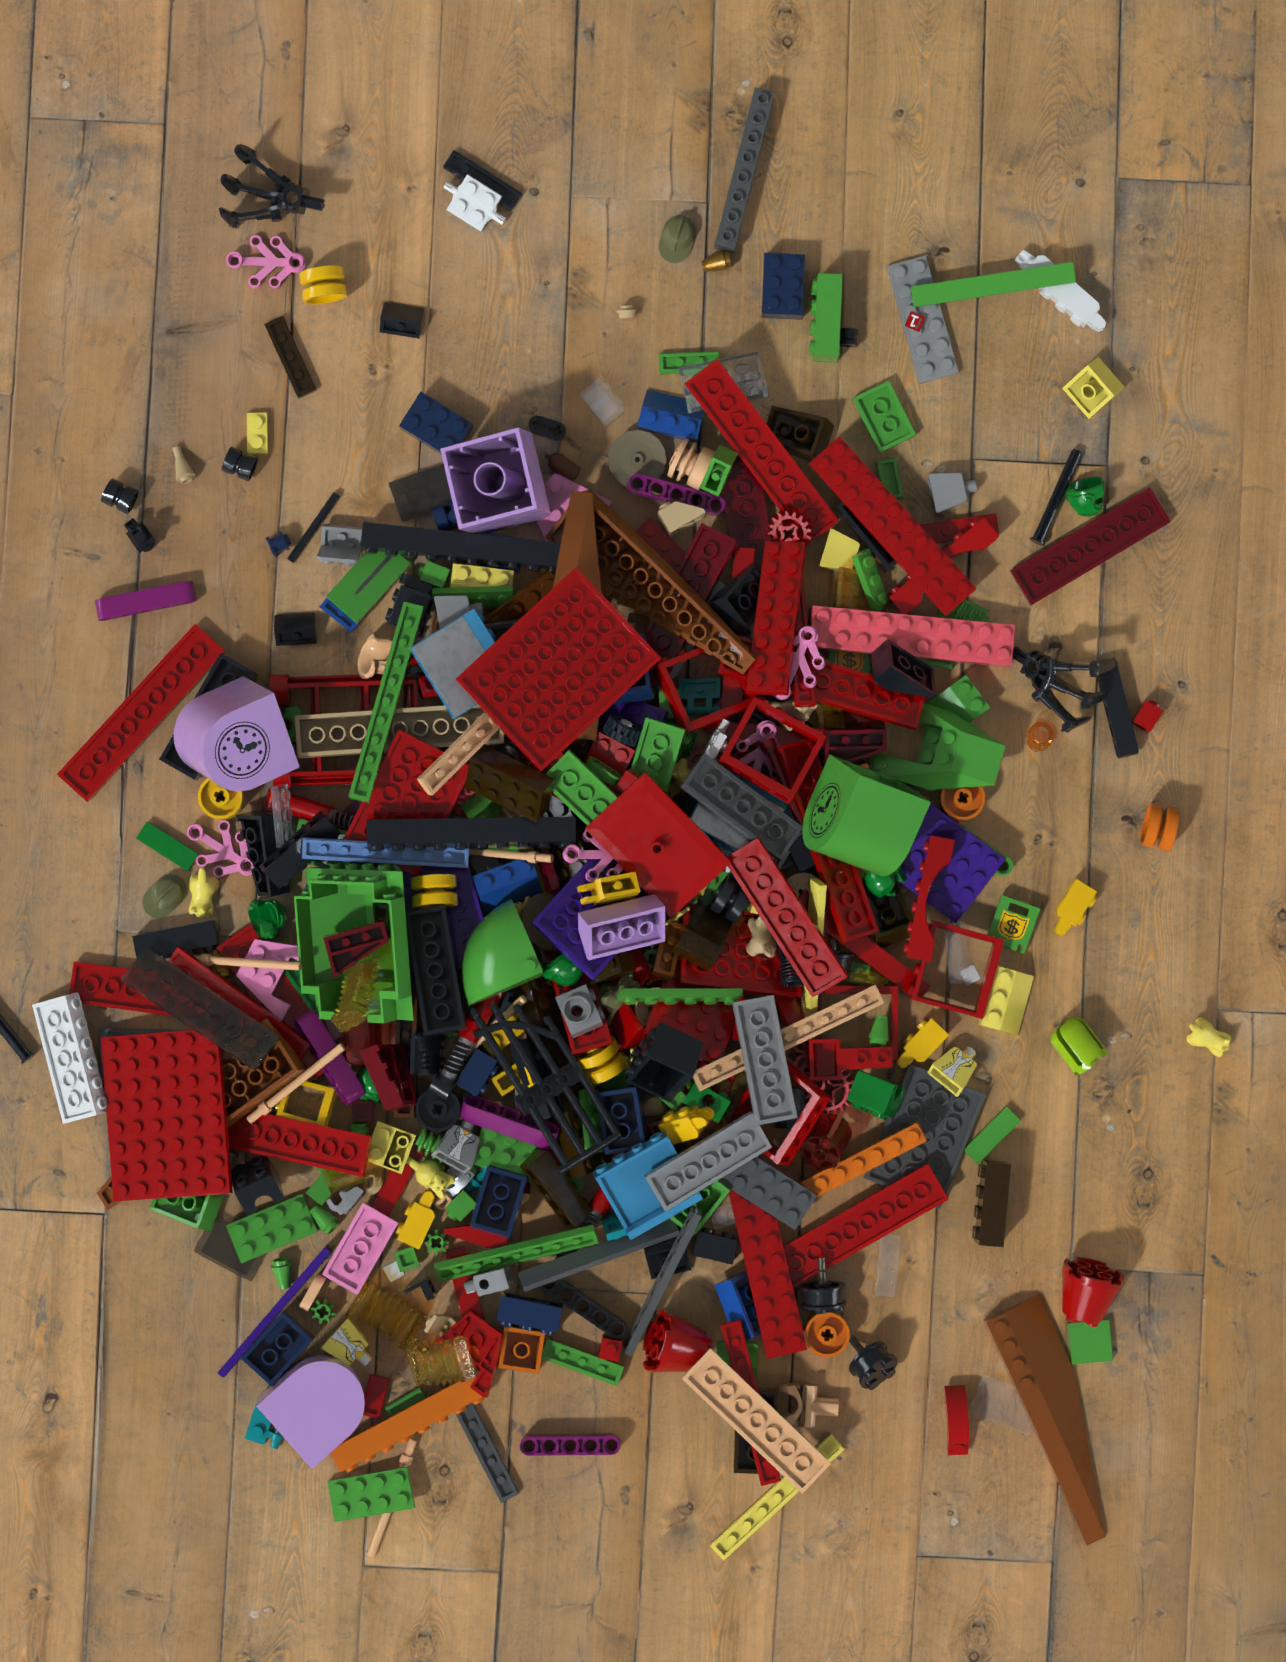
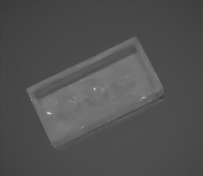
M758 351L719 359V362L748 400L768 397L766 377ZM712 361L678 368L688 413L704 409L684 383Z

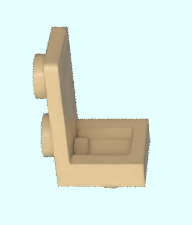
M434 1314L427 1320L424 1331L429 1334L443 1336L458 1321L450 1315Z

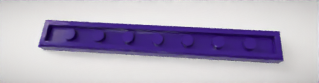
M327 1245L322 1249L217 1372L222 1378L228 1374L332 1252V1249Z

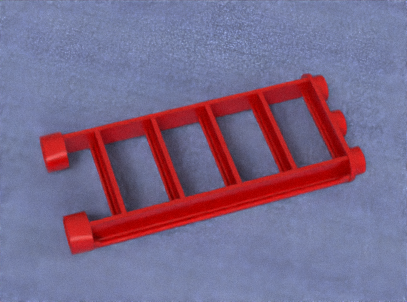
M289 674L270 675L269 689L274 692L279 707H290L291 690L310 689L311 715L321 714L320 689L359 687L360 711H370L369 687H380L383 675L374 674L369 679H362L360 675L289 677ZM413 678L405 679L403 686H408L409 708L419 707V692L416 681ZM519 750L515 760L528 766L530 760ZM323 757L312 758L313 771L288 772L273 779L274 789L293 788V786L352 784L356 770L323 771Z

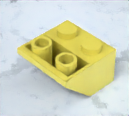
M378 1120L372 1135L373 1139L368 1162L402 1174L416 1135L395 1125Z

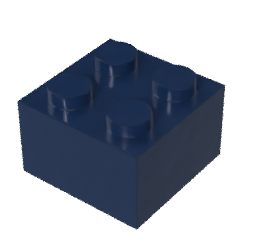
M479 1047L476 1048L458 1078L456 1085L476 1097L479 1093L483 1095L490 1084L487 1082L489 1076H494L500 1067L497 1064V1058L492 1057L491 1054Z

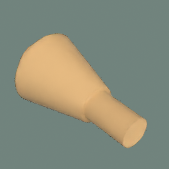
M180 446L173 447L176 459V481L181 482V484L192 482L196 476L183 457Z

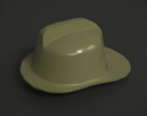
M676 215L665 223L659 241L660 255L664 260L670 263H679L688 257L696 232L695 225L690 218Z
M173 874L164 875L157 880L143 897L142 903L146 913L153 918H164L183 902L187 894L184 880Z

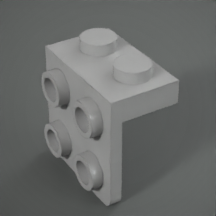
M323 523L321 546L317 554V560L326 564L340 562L347 566L357 564L362 552L360 547L362 527Z

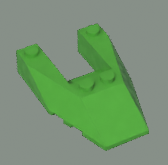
M923 703L918 725L926 727L916 763L877 753L872 755L869 769L896 779L905 785L929 791L961 787L995 786L1006 746L955 713Z

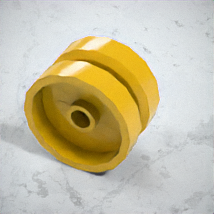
M320 266L299 273L301 286L307 287L302 291L304 304H326L348 297L346 285L340 283L345 279L343 267Z
M208 778L200 785L197 794L198 804L202 811L209 817L219 820H228L235 817L244 808L246 801L245 791L225 789ZM220 794L226 797L224 801L219 800Z
M429 874L411 878V889L415 892H424L412 896V908L426 909L442 905L447 907L457 906V894L448 891L457 887L456 875Z
M611 1036L613 1044L575 1055L592 1085L613 1078L628 1065L624 1054L618 1052L619 1045L613 1036Z

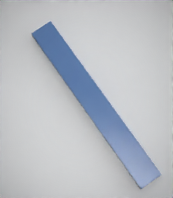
M303 837L302 859L468 868L469 847H467V850H455V847H447L446 850L438 851L434 850V847H427L423 851H415L413 848H405L404 851H393L392 848H384V851H372L371 848H367V841Z

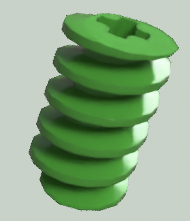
M423 1127L413 1147L418 1145L417 1152L424 1148L425 1156H427L430 1152L434 1151L441 1141L442 1135L438 1134L434 1138L435 1132L430 1131L427 1134V1128Z

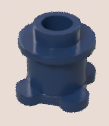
M279 532V535L271 539L269 536L266 537L275 557L285 549L290 550L289 545L292 543L287 533L283 535L282 532Z

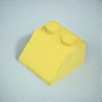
M1097 357L1062 389L1089 419L1125 387L1104 362Z

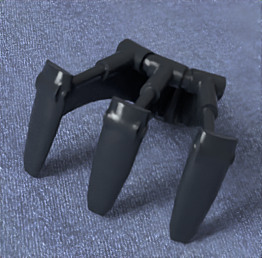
M243 144L236 145L234 153L244 164L250 165L251 162L254 163L277 184L275 185L276 189H273V192L241 185L239 179L223 174L220 179L221 184L231 195L236 196L240 190L254 194L256 197L270 200L271 204L269 208L245 213H237L220 207V216L229 224V227L237 229L239 221L252 219H271L272 222H279L282 220L281 214H289L291 212L292 214L299 213L304 215L306 208L322 211L325 208V199L309 196L308 188L295 185L284 174L281 177L271 168H267L255 158L256 151ZM295 195H298L297 201L295 203H292V198Z
M1017 646L1013 649L1012 658L1023 664L1020 673L1025 674L1028 679H1031L1032 686L1036 690L1031 694L1032 698L1036 702L1041 700L1065 722L1062 724V730H1060L1062 732L1068 733L1086 724L1091 717L1082 716L1075 718L1058 701L1051 688L1081 699V709L1090 708L1104 701L1109 694L1108 691L1084 692L1070 685L1056 674L1057 671L1085 670L1090 671L1091 677H1097L1115 667V660L1112 658L1092 660L1090 664H1078L1057 661V659L1046 656V654L1040 653L1038 650L1026 653Z

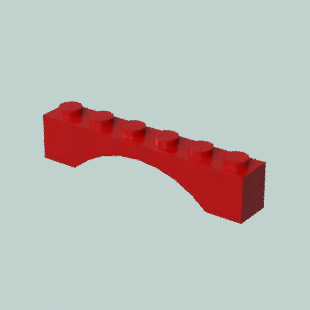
M976 518L968 525L971 529L965 534L961 531L953 538L955 542L948 547L946 544L941 549L949 558L965 552L985 550L999 538V535L985 518L981 520ZM909 576L905 578L908 582L902 587L900 584L890 591L892 595L889 597L898 609L906 615L921 603L923 591Z
M930 835L929 840L925 839L923 851L927 852L926 859L921 860L919 872H923L922 879L917 880L915 892H919L918 900H913L911 912H914L915 915L914 920L909 921L907 931L911 933L910 941H905L903 951L907 953V958L932 962L935 941L927 923V897L936 876L952 860L955 844L953 839Z

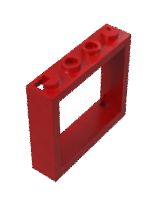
M696 645L693 647L694 650L689 652L686 649L676 653V657L669 659V657L660 659L658 665L653 668L678 727L686 729L685 735L746 711L753 697H757L756 694H747V681L737 678L746 700L690 722L667 668L704 654L705 650Z
M754 696L717 763L789 804L795 797L827 736L823 735L820 729L805 725L802 719L787 715L784 709L771 706L766 699ZM755 708L816 742L791 789L730 756Z
M931 920L928 926L933 938L936 928L992 943L975 1008L971 1010L918 995L927 961L922 960L919 963L916 962L913 974L916 976L914 983L911 982L907 994L910 995L909 999L983 1019L1004 939Z
M832 986L818 994L817 1012L822 1010V994H857L871 986ZM876 986L880 994H891V1047L893 1064V1060H898V986ZM822 1033L815 1036V1039H822Z
M787 1059L789 1076L806 1089L812 1097L780 1148L768 1140L772 1148L764 1153L777 1165H789L831 1099L830 1096ZM749 1088L743 1093L738 1106L733 1109L734 1112L728 1120L730 1123L749 1111H753Z

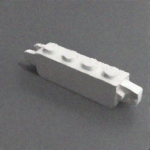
M1022 250L1015 259L1021 269L1055 265L1045 255L1034 257L1025 250ZM1077 283L1039 288L1040 294L1045 299H1051L1055 302V307L1060 312H1066L1071 316L1070 320L1076 326L1081 325L1084 328L1088 325L1098 333L1105 328L1106 321L1097 313L1100 309L1099 303Z

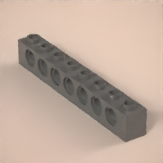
M757 87L754 89L714 249L729 251L732 254L735 252L775 92Z

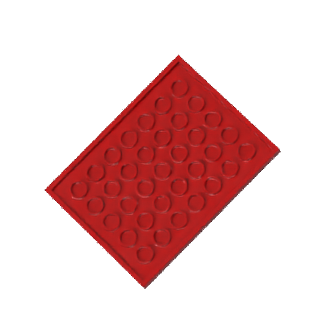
M575 567L461 673L455 681L541 772L651 669L661 657L581 571Z
M220 1027L101 1037L105 1098L108 1104L106 1113L113 1202L233 1193Z

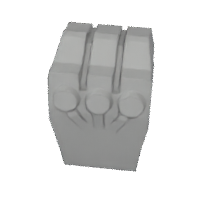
M473 1165L465 1174L452 1166L449 1167L446 1173L454 1176L456 1179L455 1183L449 1185L446 1189L452 1198L473 1178L478 1169Z
M360 1185L354 1188L348 1186L339 1192L342 1198L341 1203H337L333 1197L326 1200L329 1209L338 1212L340 1215L348 1213L362 1196L365 1189Z

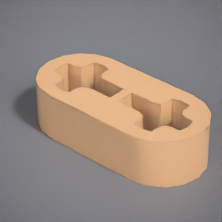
M317 1273L299 1308L306 1312L309 1311L325 1283L326 1277Z

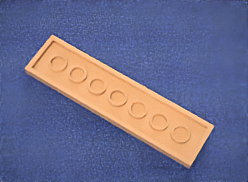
M711 1348L682 1377V1380L802 1494L831 1464Z

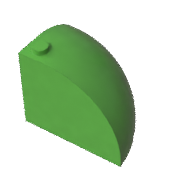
M512 899L500 904L488 913L476 926L466 944L460 970L461 989L466 1008L543 976V970Z

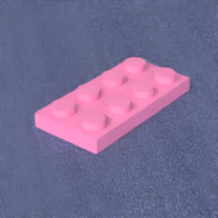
M363 1202L322 1275L358 1295L399 1222Z

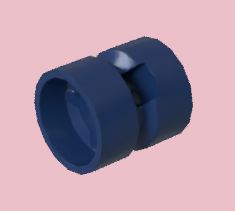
M452 501L448 502L446 507L440 505L431 508L438 530L449 531L451 526L458 528Z

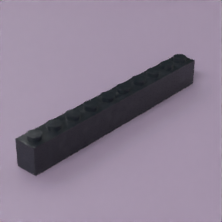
M363 522L360 547L367 554L385 552V555L396 557L398 554H406L405 557L417 559L418 556H425L427 560L438 561V558H444L450 563H458V560H463L470 565H479V562L487 563V566L499 567V564L507 565L509 569H519L520 566L528 567L527 570L536 572L540 571V569H549L551 573L555 574L561 543Z
M526 817L367 820V848H371L372 851H384V848H392L393 851H404L405 848L423 851L427 847H434V850L438 851L446 850L447 847H455V850H467V847L487 850L488 847L496 846L500 850L509 849V846H517L518 849H529L530 846H538L539 849H549L551 846H559V848L565 849L569 845L576 844V817H541L537 823Z

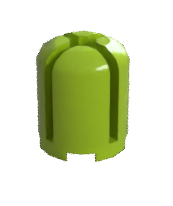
M1079 1016L1071 1017L1066 1022L1060 1024L1050 1036L1052 1046L1075 1076L1090 1069L1099 1060V1056L1104 1058L1108 1054V1050L1086 1021Z

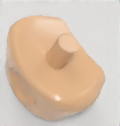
M446 1191V1197L440 1199L437 1196L433 1201V1206L440 1210L446 1209V1206L454 1197L452 1198L449 1192Z

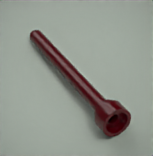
M770 738L759 743L761 751L768 755L779 783L791 789L775 752L777 746L775 739ZM793 798L788 805L795 822L803 827V817L795 798Z

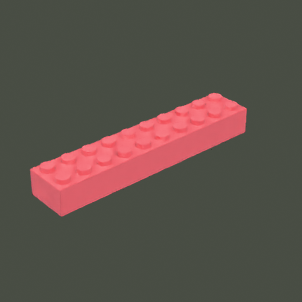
M811 606L809 608L808 626L814 627L818 632V641L815 643L818 650L871 655L874 650L889 639L916 658L922 660L1006 668L1012 666L1015 625L823 606Z

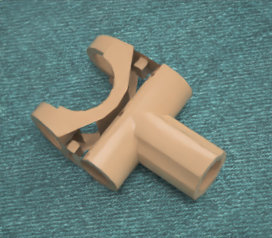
M807 1383L779 1385L778 1391L788 1393L797 1400V1407L793 1412L781 1415L792 1426L815 1427L816 1415L838 1417L839 1398L817 1397L818 1385ZM800 1385H803V1386H802V1399H801V1396H800V1394H799V1392H798V1390H797V1389H800ZM801 1414V1416H800V1425H798V1421H796V1420H797V1418L799 1417V1415Z

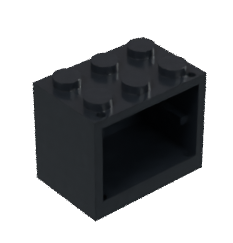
M659 1022L654 1028H650L647 1037H642L639 1046L635 1045L631 1053L633 1060L628 1064L625 1072L628 1074L626 1082L671 1102L694 1076L704 1042Z

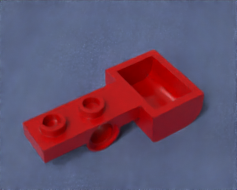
M840 1038L808 1040L811 1081L841 1080V1069L893 1068L892 1047L840 1049Z

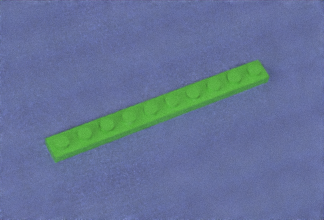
M403 602L350 789V799L370 803L412 654L410 648L414 646L424 606Z

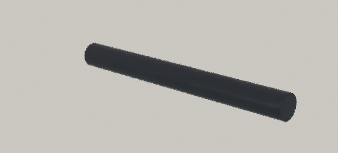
M332 493L287 559L292 563L296 561L340 497L338 494Z

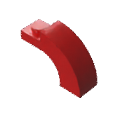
M965 1385L944 1386L948 1456L968 1455L969 1418Z

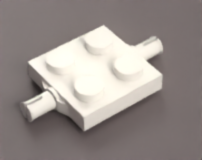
M466 175L464 181L458 187L449 181L445 183L446 185L443 188L453 194L452 201L447 210L474 228L483 231L487 222L491 219L501 225L506 220V217L496 212L498 203L503 196L472 176Z
M722 719L721 724L716 729V732L713 733L702 753L707 754L716 762L718 761L715 759L718 752L722 753L727 745L725 731L730 724L729 721Z

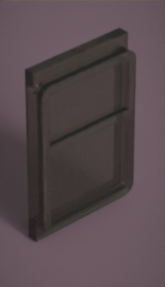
M216 1216L211 1232L204 1230L197 1241L194 1252L236 1275L252 1281L266 1254L241 1264L226 1227L230 1223Z

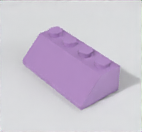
M653 894L579 912L578 931L587 959L592 960L665 942L664 904Z

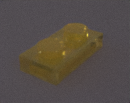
M859 969V973L851 972L849 978L852 981L877 986H888L889 979L881 978V973Z

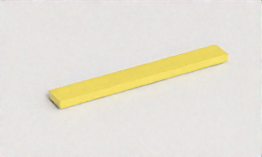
M813 878L810 879L808 913L823 935L827 885L819 879ZM803 985L801 1010L806 1018L817 1013L818 995L812 998L805 985Z
M831 1433L815 1447L829 1462L833 1461L845 1449ZM783 1476L780 1482L773 1485L721 1533L710 1546L724 1561L794 1497L799 1490Z

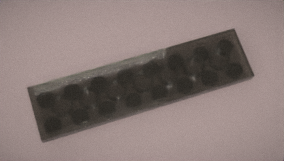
M147 947L121 978L123 983L254 1071L280 1040V1036Z

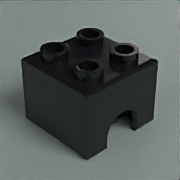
M401 585L400 589L396 588L392 600L395 603L393 608L388 609L385 619L391 628L396 629L403 602L424 606L416 636L421 637L433 604V599L429 594Z
M257 1155L251 1161L238 1164L231 1170L234 1193L247 1216L258 1211L255 1201L260 1196H269L273 1199L274 1203L285 1198L279 1175L268 1156Z

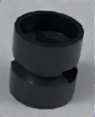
M231 446L223 461L222 471L228 474L237 473L238 478L249 482L255 472L258 457L249 453L243 455L241 450Z
M112 478L102 494L101 502L111 507L116 505L119 511L129 514L135 505L139 491L129 486L124 488L122 482Z

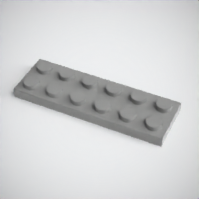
M926 255L887 266V273L918 383L922 384L958 374L959 371L940 304L913 308L910 287L933 283ZM910 312L925 317L920 332L905 326Z
M774 995L733 1002V1011L756 1126L798 1118Z
M749 1111L648 1172L644 1177L666 1212L772 1148L760 1125L756 1126L754 1115Z

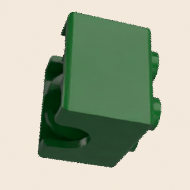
M859 1070L847 1100L852 1102L851 1107L867 1113L871 1110L870 1115L887 1120V1117H895L905 1093V1088Z

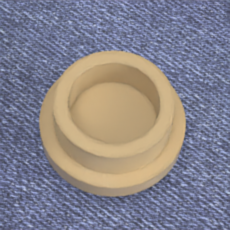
M620 305L621 309L617 310L619 318L635 317V312H637V308H633V305Z
M370 1174L365 1177L363 1188L367 1193L373 1195L381 1189L382 1178L379 1175Z

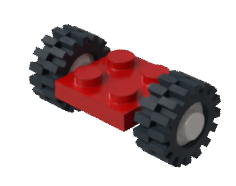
M610 714L603 731L600 730L598 732L597 740L593 742L583 763L586 762L589 756H593L623 776L636 752L634 747L640 739L642 727L624 716Z

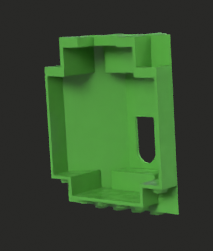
M341 862L329 863V866L305 868L307 890H302V894L294 896L299 962L302 963V969L300 970L301 994H315L316 1014H319V1019L337 1020L353 1016L367 1017L369 1023L384 1024L394 1020L413 1021L403 873L396 864H380L378 867H374L373 863H347L342 865ZM374 903H388L391 932L389 942L334 978L323 937L376 922Z

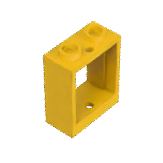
M308 1081L300 1085L325 1092L317 1121L285 1113L290 1094L276 1104V1116L328 1127L337 1093L333 1088Z

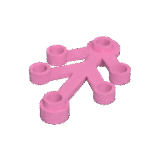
M253 235L250 238V244L265 257H242L240 253L235 251L230 252L226 257V262L232 269H238L242 265L264 266L256 275L251 276L248 280L250 287L253 289L259 288L261 281L276 267L285 268L277 276H272L269 279V285L272 289H279L281 282L292 272L300 273L306 267L304 256L297 252L292 253L283 244L279 236H273L270 239V244L274 249H278L285 258H277L265 246L258 235ZM256 238L260 240L258 245L252 243ZM275 239L280 240V244L277 246L273 245ZM234 258L239 259L236 265L232 264V259ZM294 260L300 261V264L296 267L292 265ZM257 279L258 284L252 285L251 281ZM275 279L279 281L277 286L271 285V282Z
M805 626L801 628L798 636L795 637L794 646H799L797 651L793 652L788 695H775L780 700L787 699L790 696V685L799 666L804 676L805 686L813 688L816 685L817 680L811 674L804 656L807 648H809L813 657V667L820 670L825 666L824 658L820 656L815 644L819 636L814 627ZM806 635H812L811 639H805ZM817 660L822 661L821 665H815V662ZM809 678L814 679L811 684L806 683Z
M770 720L761 721L757 725L755 733L746 739L737 740L735 748L739 752H745L748 746L758 740L761 743L770 738L775 739L776 747L780 746L775 737L777 733L776 725ZM764 727H769L767 733H763ZM741 742L745 743V747L743 749H739L738 747ZM759 744L756 749L737 759L746 765L754 760L752 768L759 772L764 762L769 770V777L773 780H778L777 776H772L774 769L768 755L761 751Z
M222 820L218 823V829L221 831L224 845L205 834L204 829L200 825L193 824L188 827L187 836L191 840H201L219 852L211 855L197 856L196 864L198 866L205 867L208 863L230 859L237 864L226 867H214L213 875L215 877L222 878L226 874L240 872L245 876L252 875L251 870L254 868L252 863L250 869L244 868L245 862H250L246 855L248 851L246 839L243 841L238 840L240 831L235 835V840L239 843L241 856H239L233 850L229 831L231 824L228 821ZM224 822L228 824L226 830L221 829V824ZM194 829L200 831V834L196 837L192 833ZM200 857L206 859L205 864L201 865L199 863ZM217 868H222V875L218 876L216 874Z
M585 830L582 834L583 840L592 842L599 850H580L576 845H569L563 851V858L568 863H574L578 859H601L585 875L589 882H594L599 878L600 872L614 858L593 837L588 838L586 836L588 831ZM568 852H571L574 858H570ZM617 864L615 868H611L606 872L605 877H609L610 872L619 875L623 868ZM593 872L595 874V878H591L589 873Z

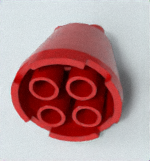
M1077 1257L1076 1261H1070V1259L1066 1258L1062 1267V1312L1067 1315L1066 1320L1073 1323L1080 1321L1091 1327H1098V1324L1102 1322L1123 1285L1124 1274L1120 1270H1111L1106 1266L1107 1263L1099 1260Z
M659 1310L657 1311V1318L655 1321H650L645 1334L642 1350L645 1351L646 1361L644 1360L643 1366L645 1370L655 1373L687 1372L711 1348L712 1339L708 1338L705 1331L669 1311Z

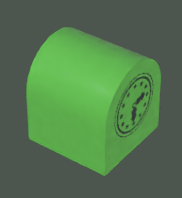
M829 754L806 808L802 828L803 841L805 846L812 851L877 875L887 876L898 869L905 860L931 802L896 779Z

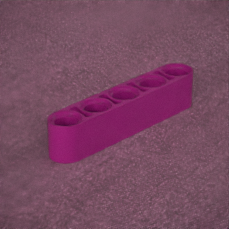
M634 474L627 481L626 486L629 492L664 503L670 501L672 504L676 501L695 506L691 503V496L696 495L700 498V504L695 507L703 508L707 515L716 516L725 509L723 498L710 493L642 474ZM633 479L641 481V489H635L632 486ZM653 484L661 487L659 495L652 492L651 487ZM672 490L680 492V500H674L671 497ZM711 501H717L719 503V511H713L711 509Z
M184 581L95 600L98 621H106L190 604L197 600L193 581Z
M310 1010L294 1020L299 1034L311 1042L309 1050L316 1061L320 1060L337 1046L314 1010ZM342 1053L321 1068L345 1105H349L365 1095L362 1085Z
M467 1095L464 1097L460 1117L464 1121L543 1149H551L531 1114L523 1115L522 1111L479 1096ZM544 1120L557 1141L559 1126L551 1121Z
M612 1433L528 1434L520 1442L521 1452L528 1456L613 1455L621 1447L620 1438ZM592 1439L597 1443V1446L594 1449H588L585 1446V1442ZM609 1439H614L617 1442V1446L614 1449H609L606 1446V1442ZM526 1440H532L535 1443V1447L527 1450L523 1443ZM552 1440L556 1446L549 1450L545 1448L544 1442ZM567 1440H573L576 1443V1447L570 1450L565 1447L564 1443Z

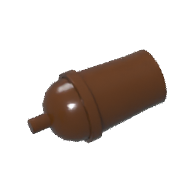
M546 453L544 456L549 459L548 466L551 471L573 482L582 469L562 453H554L551 456Z

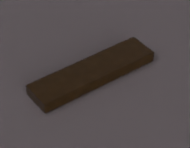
M281 316L264 324L298 399L317 391L284 317Z

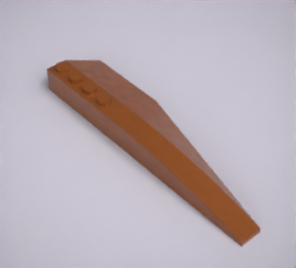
M591 489L582 491L593 494L594 522L602 592L616 598L623 605L626 604L635 609V612L645 615L652 622L676 636H681L693 646L700 647L705 650V653L717 657L721 662L741 674H745L757 658L730 627L653 548ZM568 508L546 535L550 542L561 543Z
M268 1019L263 1020L222 1051L228 1128L307 1070L297 1053ZM110 1176L97 1192L107 1210L122 1202H113L112 1177Z
M1040 1294L984 1319V1322L1086 1545H1089L1106 1536L1075 1373Z

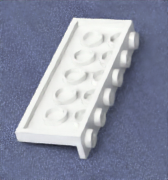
M79 993L64 995L33 1004L32 1007L63 1124L106 1113L107 1099L105 1098Z

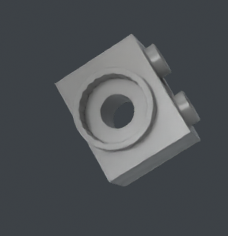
M586 984L555 997L572 1038L603 1026L602 1019L605 1018L600 1007L596 1008L593 1002L597 1000L592 988L588 990ZM575 1008H581L583 1013L581 1016L575 1017L572 1015V1011Z

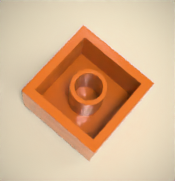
M502 1326V1333L505 1336L496 1367L539 1374L545 1334L539 1331Z

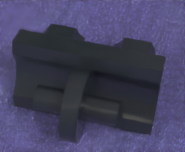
M132 518L124 524L128 530L126 535L139 553L142 551L148 552L154 548L156 540L142 521L138 523Z

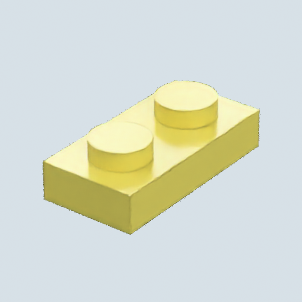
M247 413V453L269 454L268 413Z

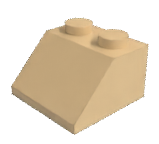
M668 501L659 507L657 517L667 534L672 537L705 518L706 512L703 508L676 501L671 504Z

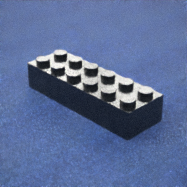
M220 653L195 698L243 676L255 682L258 674ZM173 734L159 760L198 781L201 774L182 761L176 751Z
M446 905L405 912L424 1036L431 1037L469 1030L449 908Z

